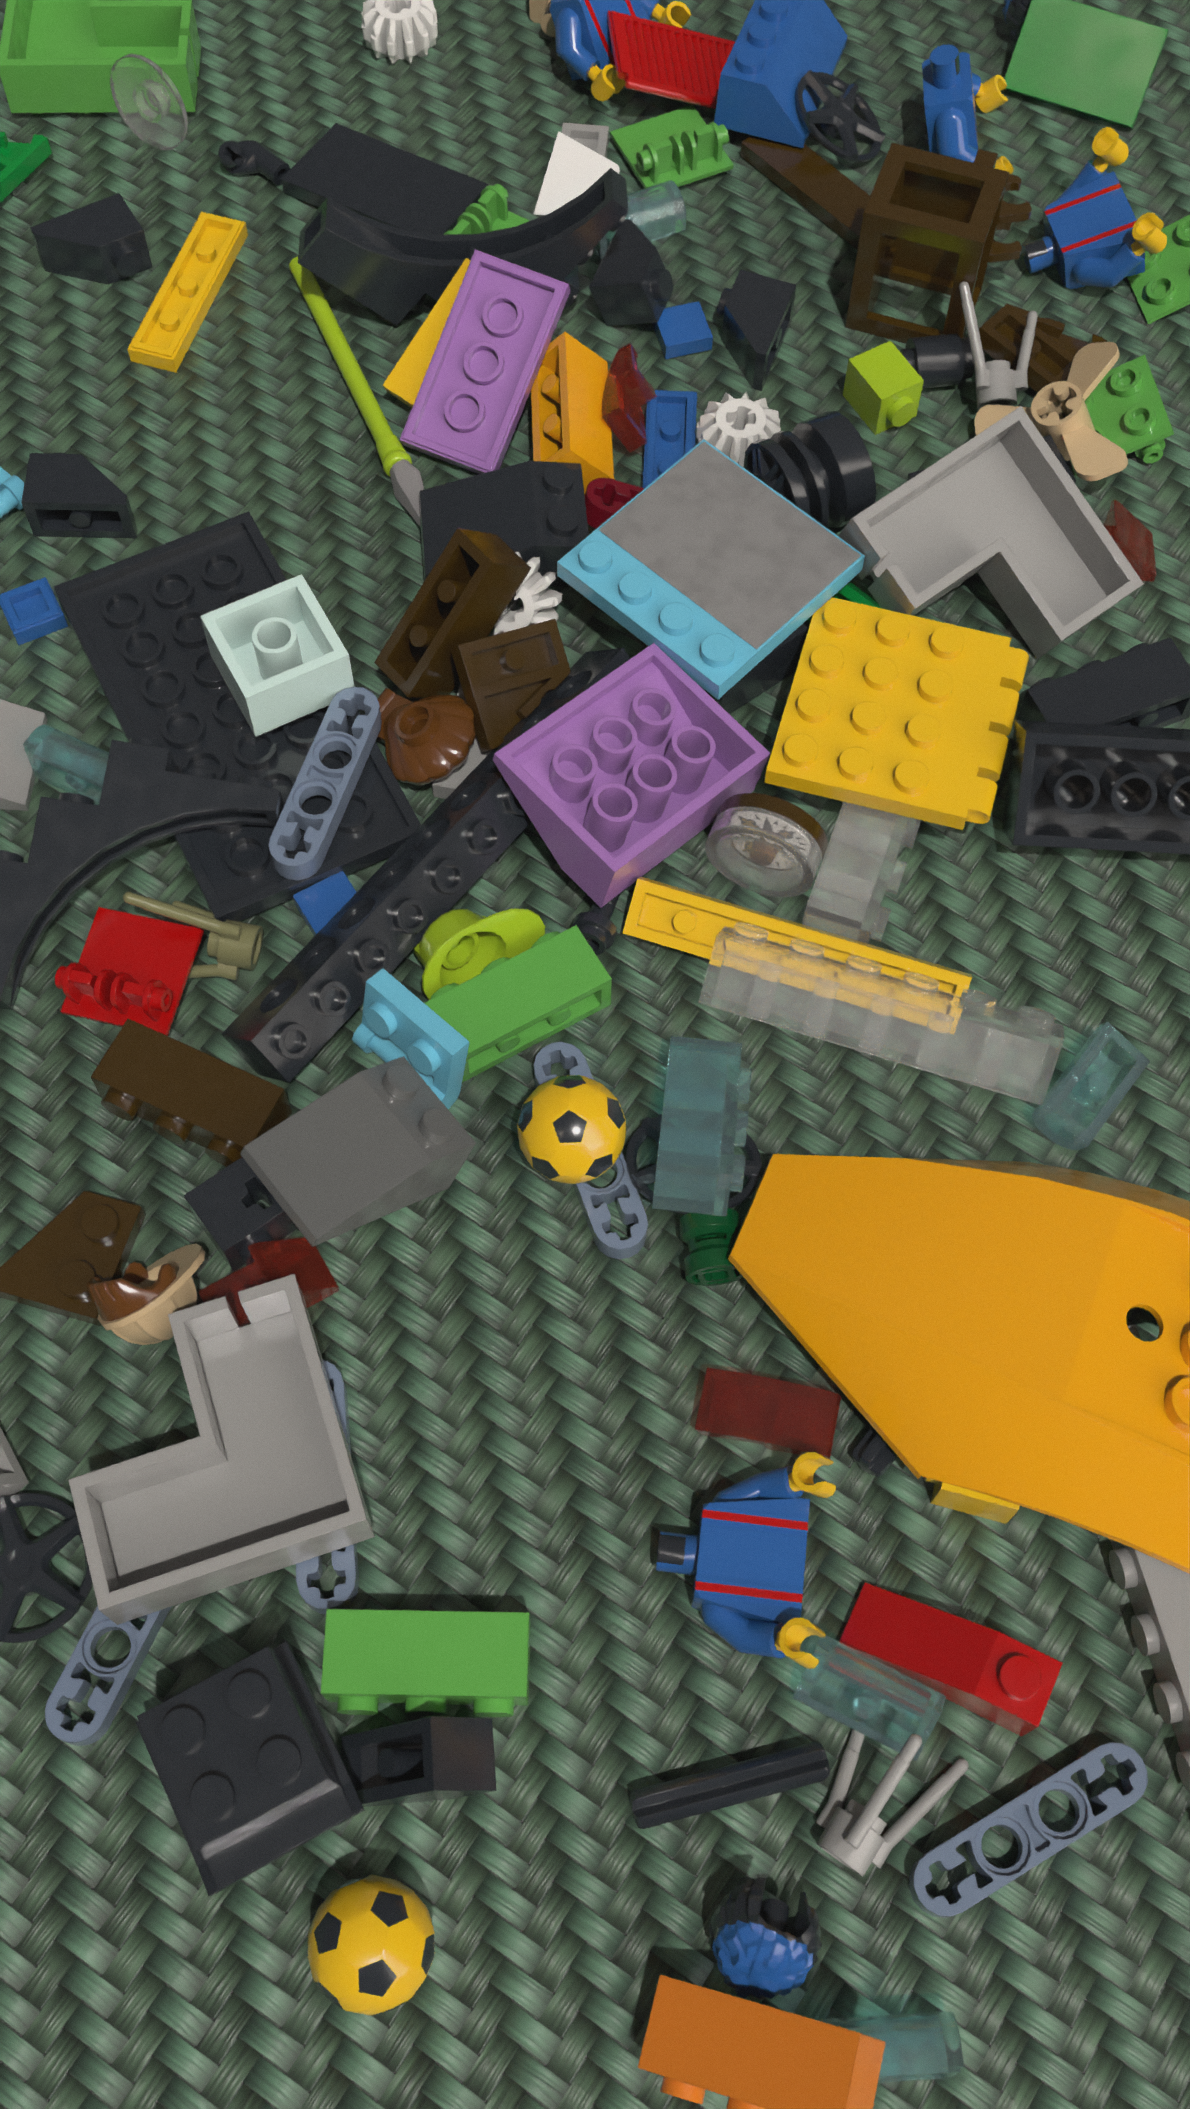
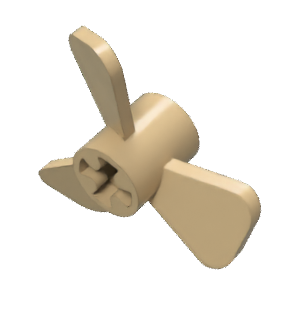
M1114 342L1090 343L1082 347L1074 356L1067 381L1048 384L1035 395L1031 407H1022L1042 437L1051 435L1064 460H1071L1077 476L1085 481L1101 480L1122 471L1128 465V458L1124 449L1095 431L1085 403L1088 396L1119 359V349ZM983 406L975 416L976 435L1020 406Z

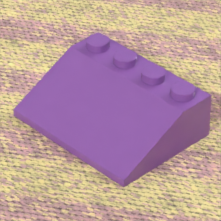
M653 643L494 753L493 761L561 869L601 908L637 881V878L642 877L714 822L726 799L737 794L752 793L771 753Z

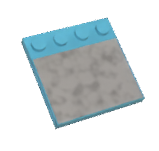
M703 439L557 562V576L646 645L650 646L655 643L699 686L716 699H719L861 572L865 555Z

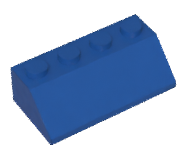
M824 0L754 1L720 74L714 119L717 125L724 124L729 130L800 148L804 147L810 132L804 125L797 110L795 101L796 87L809 70L834 75L848 38ZM807 85L802 95L806 111L818 110L822 101L815 91Z

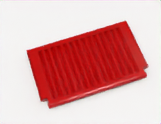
M608 10L607 20L618 79L625 80L626 89L716 109L720 74L736 41Z

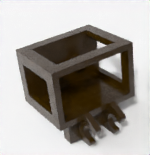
M891 143L863 213L845 328L905 344L909 338L957 333L960 338H965L967 328L959 290L960 283L965 281L969 284L975 309L983 288L988 262L1019 259L1022 247L1019 241L1008 244L1000 243L994 239L996 231L1010 230L1011 223L1029 220L1032 211L1028 201L1022 204H1010L1003 200L1006 191L1020 190L1022 180L1017 175L995 168L998 153L978 149L975 160L972 163ZM885 278L951 295L944 330L872 312Z

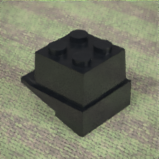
M287 1641L273 1649L267 1646L137 1716L138 1721L136 1725L196 1862L209 1897L365 1811L299 1659Z

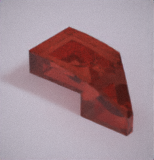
M631 343L617 351L606 378L602 398L603 420L630 453L647 443L644 414L641 406L657 397L652 385L648 383L638 369V355Z

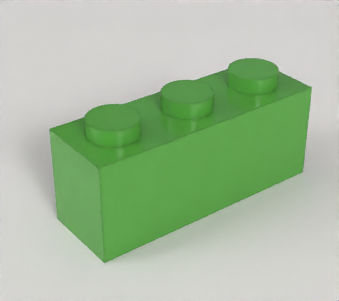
M577 925L562 933L555 931L545 934L530 949L511 959L503 957L491 962L482 970L481 974L460 985L452 983L440 988L425 1004L469 1041L463 1083L610 1006L612 978Z
M326 1609L321 1694L328 1702H338V1713L348 1715L378 1714V1703L405 1704V1714L414 1716L446 1715V1704L473 1705V1715L511 1717L514 1715V1705L528 1706L531 1629L529 1612Z

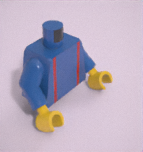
M551 0L549 10L555 26L556 52L566 63L572 80L584 79L588 81L591 79L593 81L591 92L594 98L598 101H607L613 93L618 94L625 86V80L618 79L607 20L608 10L647 20L654 18L659 23L682 28L681 25H685L691 16L689 8L680 1H673L664 8L660 5L661 0Z
M941 45L930 53V59H926L922 63L924 107L929 149L932 153L973 163L978 152L975 101L979 109L984 113L995 110L1008 102V98L1000 92L1007 87V83L999 74L981 83L980 76L971 71L970 54L966 52L959 53L958 49L953 45ZM1001 156L996 160V169L1010 172L1009 174L1014 172L1012 164L1005 156Z
M1111 127L1101 129L1094 137L1092 149L1098 156L1095 161L1089 160L1072 184L1055 202L1047 205L1044 209L1045 237L1022 245L1025 265L1030 274L1055 265L1066 288L1074 289L1083 286L1111 288L1116 286L1125 277L1145 272L1146 251L1151 254H1157L1166 247L1167 236L1161 231L1164 227V222L1153 212H1147L1136 219L1115 172L1107 173L1106 171L1109 165L1116 167L1124 163L1129 153L1127 144L1119 138V134Z
M816 1452L802 1454L793 1466H785L757 1473L719 1491L712 1502L702 1506L698 1536L660 1531L656 1571L694 1575L691 1607L701 1611L704 1624L738 1652L774 1658H784L787 1656L807 1669L815 1668L820 1660L810 1653L800 1651L802 1642L811 1635L824 1638L826 1634L811 1621L801 1618L810 1499L800 1497L805 1491L819 1498H828L836 1491V1485L829 1482H817L814 1484L813 1476L815 1471L823 1465H832L834 1463L833 1460Z

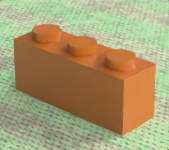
M660 1975L638 2068L663 2076L660 2092L703 2104L705 2091L708 2090L729 2097L726 2109H873L886 2042L856 2031Z

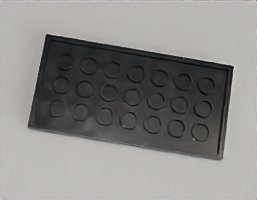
M249 511L54 586L61 607L127 742H129L130 737L134 736L147 737L161 742L164 748L169 749L177 766L176 773H182V769L186 767H195L214 773L216 779L238 782L239 778L243 776L267 780L273 784L272 788L280 789L285 805L329 705L255 737L211 657L200 618L201 615L287 580ZM358 710L354 716H347L349 727L347 733L352 736V725L356 717L361 715ZM375 741L323 864L317 873L307 879L299 881L289 880L275 870L269 850L270 837L275 828L273 826L233 824L193 829L174 835V838L214 919L225 922L227 919L241 921L293 899L292 895L341 871L345 875H349L391 857L416 831L421 823ZM336 750L326 754L321 763L330 769H339L346 766L352 757L345 751ZM322 795L311 796L304 801L301 809L312 815L322 814L330 808L332 801ZM300 829L301 839L297 848L294 851L286 850L288 858L294 859L298 852H306L304 844L306 831Z

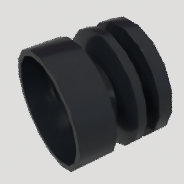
M827 411L798 423L792 433L790 431H779L773 434L770 439H760L753 442L745 451L744 468L826 528L827 526L839 528L848 524L854 516L875 503L877 494L875 473L868 450L856 428L848 418L838 411Z

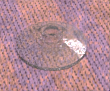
M127 54L118 59L111 69L110 87L115 105L125 123L143 142L159 150H172L179 146L187 135L188 118L181 95L172 80L156 63L144 56Z

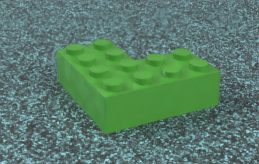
M7 0L0 42V78L11 113L87 114L123 112L130 114L135 112L180 113L196 111L197 76H199L201 44L192 0Z

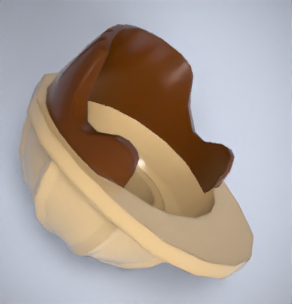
M198 1244L185 1245L168 1253L146 1269L141 1263L132 1262L126 1267L123 1278L105 1282L97 1277L90 1278L86 1286L99 1313L98 1321L106 1331L111 1330L118 1337L129 1343L148 1345L171 1339L174 1335L168 1314L196 1305L197 1292L192 1275L204 1261L205 1251Z

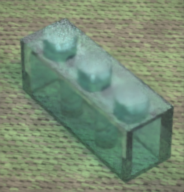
M671 1036L656 1165L653 1209L727 1216L730 1191L742 1193L745 1155L734 1154V1146L745 1147L749 1111L737 1110V1104H748L751 1083V1068L740 1067L742 1043Z

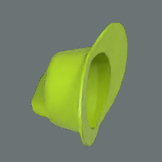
M511 908L485 917L468 909H454L439 916L430 924L423 934L421 941L414 948L416 956L425 967L422 975V990L427 998L430 1000L437 990L448 984L457 983L460 985L478 976L488 964L499 958L508 957L511 959L530 949L540 937L545 935V925L539 914L529 909Z

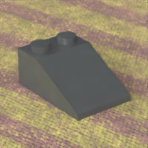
M402 1056L358 1072L244 1146L240 1155L311 1246L314 1247L450 1188L476 1142L406 1058Z

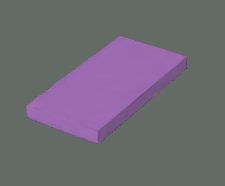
M475 250L400 437L402 445L477 474L500 469L570 294L569 284Z

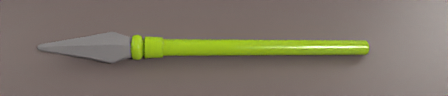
M295 257L290 261L289 268L373 436L377 452L383 464V470L386 475L391 477L394 495L421 527L419 492L424 490L420 471L412 465L410 455L406 453L397 436L393 434L313 272L298 264V257Z

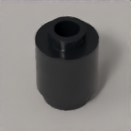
M957 333L909 338L905 349L899 350L924 380L922 389L959 385L962 379H970L974 373L969 338H960Z

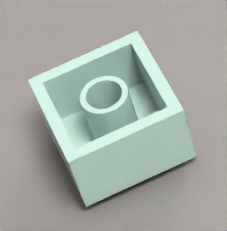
M302 574L200 616L211 657L255 737L330 705L337 693L343 689L354 687L349 654Z

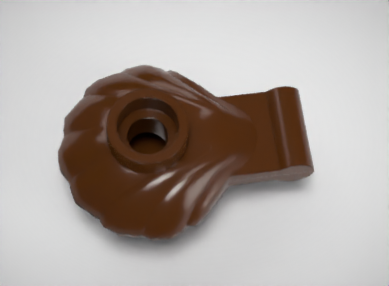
M388 688L384 689L377 698L380 705L382 724L376 740L385 744L387 763L397 780L406 784H430L432 781L446 778L454 769L460 767L466 761L470 747L476 738L475 716L471 707L461 697L456 695H436L412 702L397 695Z

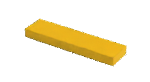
M201 211L127 348L131 362L177 372L248 236L246 222Z

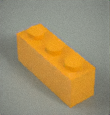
M563 332L550 342L531 389L533 461L581 463L585 494L586 488L592 480L596 478L614 479L608 362L567 332Z

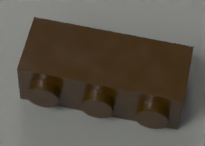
M457 528L374 663L407 697L427 698L436 695H450L460 680L450 649L464 643L486 638L531 570V567L497 534Z
M131 1019L126 1020L91 1075V1079L102 1098L101 1105L106 1110L127 1121H132L134 1116L153 1124L152 1127L158 1134L176 1144L183 1145L186 1140L206 1148L205 1153L210 1158L226 1167L242 1157L240 1154L244 1146L277 1126L292 1114L284 1088Z

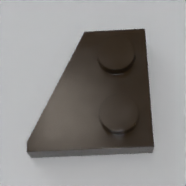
M1006 304L979 328L982 349L994 360L1010 362V369L1016 371L1029 311ZM1038 317L1027 369L1028 386L1038 393L1048 384L1067 381L1076 353L1087 344L1107 341L1095 334H1092L1088 342L1062 334L1065 327L1064 323L1047 317Z
M556 619L464 643L450 649L466 702L474 712V726L482 752L497 748L511 729L520 720L527 718L541 703V699L549 691L555 689L571 673Z
M84 1190L0 1267V1298L101 1326L97 1319L99 1313L91 1299L86 1284L92 1277H97L104 1282L121 1278L146 1216L143 1208L139 1205Z

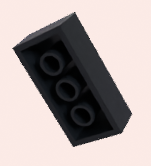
M1015 720L1002 830L1013 845L1190 854V729Z

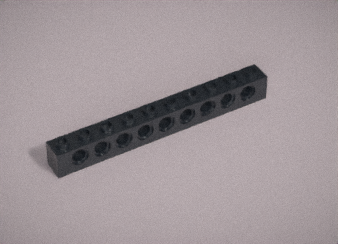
M624 648L585 652L570 668L571 673L555 689L549 691L541 699V703L527 718L522 719L503 738L504 741L479 763L221 1034L258 1075L289 1083L363 1004L366 981L383 968L390 974L421 941L423 934L430 924L439 916L448 912L531 823L530 818L493 761L494 753L630 660L631 658Z

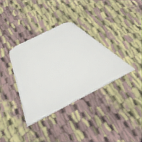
M558 131L534 215H547L584 193L610 168L619 174V166Z

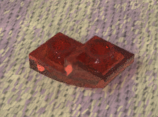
M707 1368L694 1430L705 1436L762 1444L769 1450L800 1455L807 1452H816L830 1459L841 1396L838 1393L797 1383Z

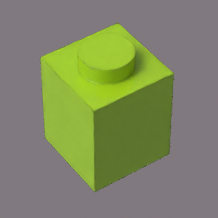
M890 340L848 359L843 396L874 435H877L894 426H903L917 416L924 380Z

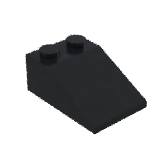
M527 461L420 490L419 492L424 581L456 529L461 528L497 534L514 552L519 551L526 563L532 557H540L538 572L542 576L547 572L556 573V579L549 586L571 587L557 576V562L589 536L581 463Z

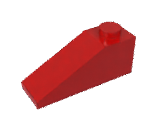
M866 1582L862 1586L837 1644L1021 1737L1039 1726L1063 1664L997 1630Z

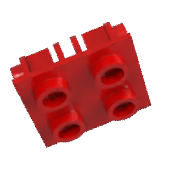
M98 907L78 963L72 962L68 966L62 965L56 972L55 985L57 988L63 989L66 995L60 1012L123 1027L127 1019H131L168 1036L204 930L202 928Z

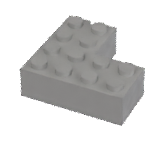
M1022 406L854 516L838 535L865 555L863 570L858 575L861 580L868 575H871L874 579L868 590L882 609L914 616L978 573L1037 659L1111 609L1144 584Z
M295 1274L238 1292L241 1305L251 1323L243 1327H239L238 1320L225 1296L168 1314L197 1422L199 1437L69 1479L100 1612L116 1625L375 1537L307 1305Z

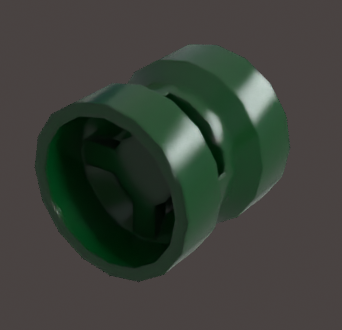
M708 1207L693 1210L680 1217L681 1240L688 1245L689 1254L684 1259L685 1279L688 1283L700 1286H714L732 1283L743 1278L741 1273L728 1260L741 1229L740 1214L737 1210L727 1207Z

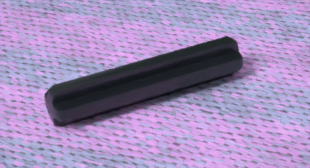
M812 1742L634 1790L630 1795L633 1817L638 1828L647 1829L825 1781L830 1776L829 1761L822 1744Z

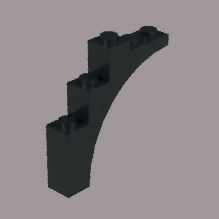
M610 168L584 193L555 211L515 227L480 234L437 235L399 229L361 216L327 197L300 231L298 264L396 326L409 311L415 312L420 308L426 295L438 301L466 258L471 260L475 250L569 284L571 291L564 306V309H566L574 302L580 289L578 266L584 265L590 259L598 242L609 231H616L627 216L626 179Z
M141 736L130 737L129 742L111 740L99 805H94L95 801L93 799L75 793H61L59 799L41 796L28 863H24V857L21 855L0 850V1008L13 1010L25 968L47 927L74 894L109 865L149 843L193 829L233 824L275 827L284 808L280 789L272 788L273 784L257 777L243 776L239 778L238 782L216 779L214 773L195 767H186L182 769V773H176L177 766L169 749L164 748L161 742Z

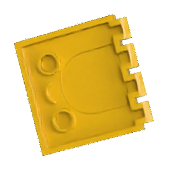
M832 597L812 616L767 765L764 783L960 830L964 829L966 821L976 824L988 823L997 792L996 781L1000 779L1009 742L1007 736L1010 735L1019 701L1018 692L1022 689L1029 655L1022 649L1010 647V637Z

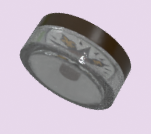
M742 793L733 795L723 802L706 840L705 851L712 865L722 875L737 885L767 896L794 897L807 892L812 886L828 842L820 824L798 806L766 794Z

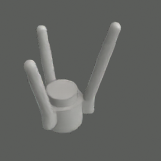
M963 281L959 285L975 368L977 409L980 410L985 405L1015 406L1017 404V392L1028 389L1027 369L1038 314L1034 310L1028 313L1016 371L1010 369V362L1006 360L985 362L970 287L967 282Z
M855 1726L844 1751L828 1802L815 1821L825 1829L816 1844L861 1877L864 1876L871 1863L880 1869L892 1848L968 1770L969 1764L965 1759H958L880 1836L887 1824L878 1815L910 1766V1762L922 1745V1738L918 1734L909 1736L865 1807L851 1799L844 1810L842 1807L865 1737L864 1728Z

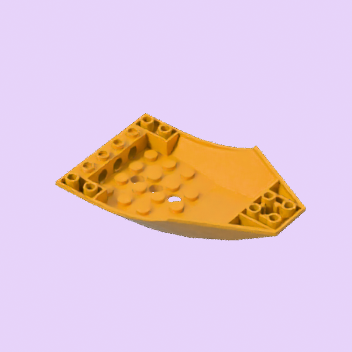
M773 1154L765 1169L728 1260L917 1479L922 1476L983 1493L1058 1518L1124 1544L1190 1574V1201L1156 1189L1094 1173L1032 1162ZM1139 1307L1153 1314L1159 1326V1335L1155 1341H1142L1130 1332L1126 1322L1129 1309Z

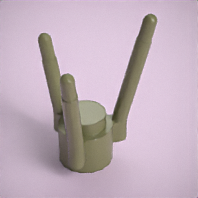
M126 892L123 895L124 902L210 931L207 954L208 956L216 957L218 964L192 965L188 978L221 977L237 980L240 968L251 971L255 969L263 941L262 926L230 919L223 922L214 919L211 912L181 901H174L171 905L132 892Z

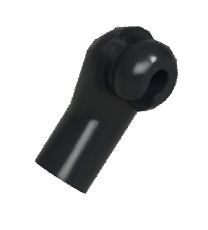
M229 140L224 142L218 150L219 161L226 171L235 175L262 174L274 184L282 185L281 178L290 170L288 163L257 141L246 140L236 142Z

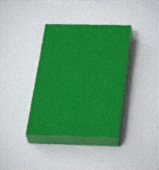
M1032 0L1004 78L1007 87L1003 90L1133 129L1169 31L1166 28L1072 0Z

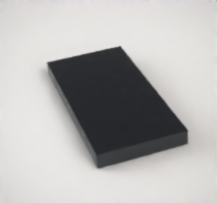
M335 123L281 178L284 193L317 207H320L328 197L361 216L399 229L444 235L446 231L453 230L457 225L459 216L466 211L470 204H478L482 190L489 185L338 123Z

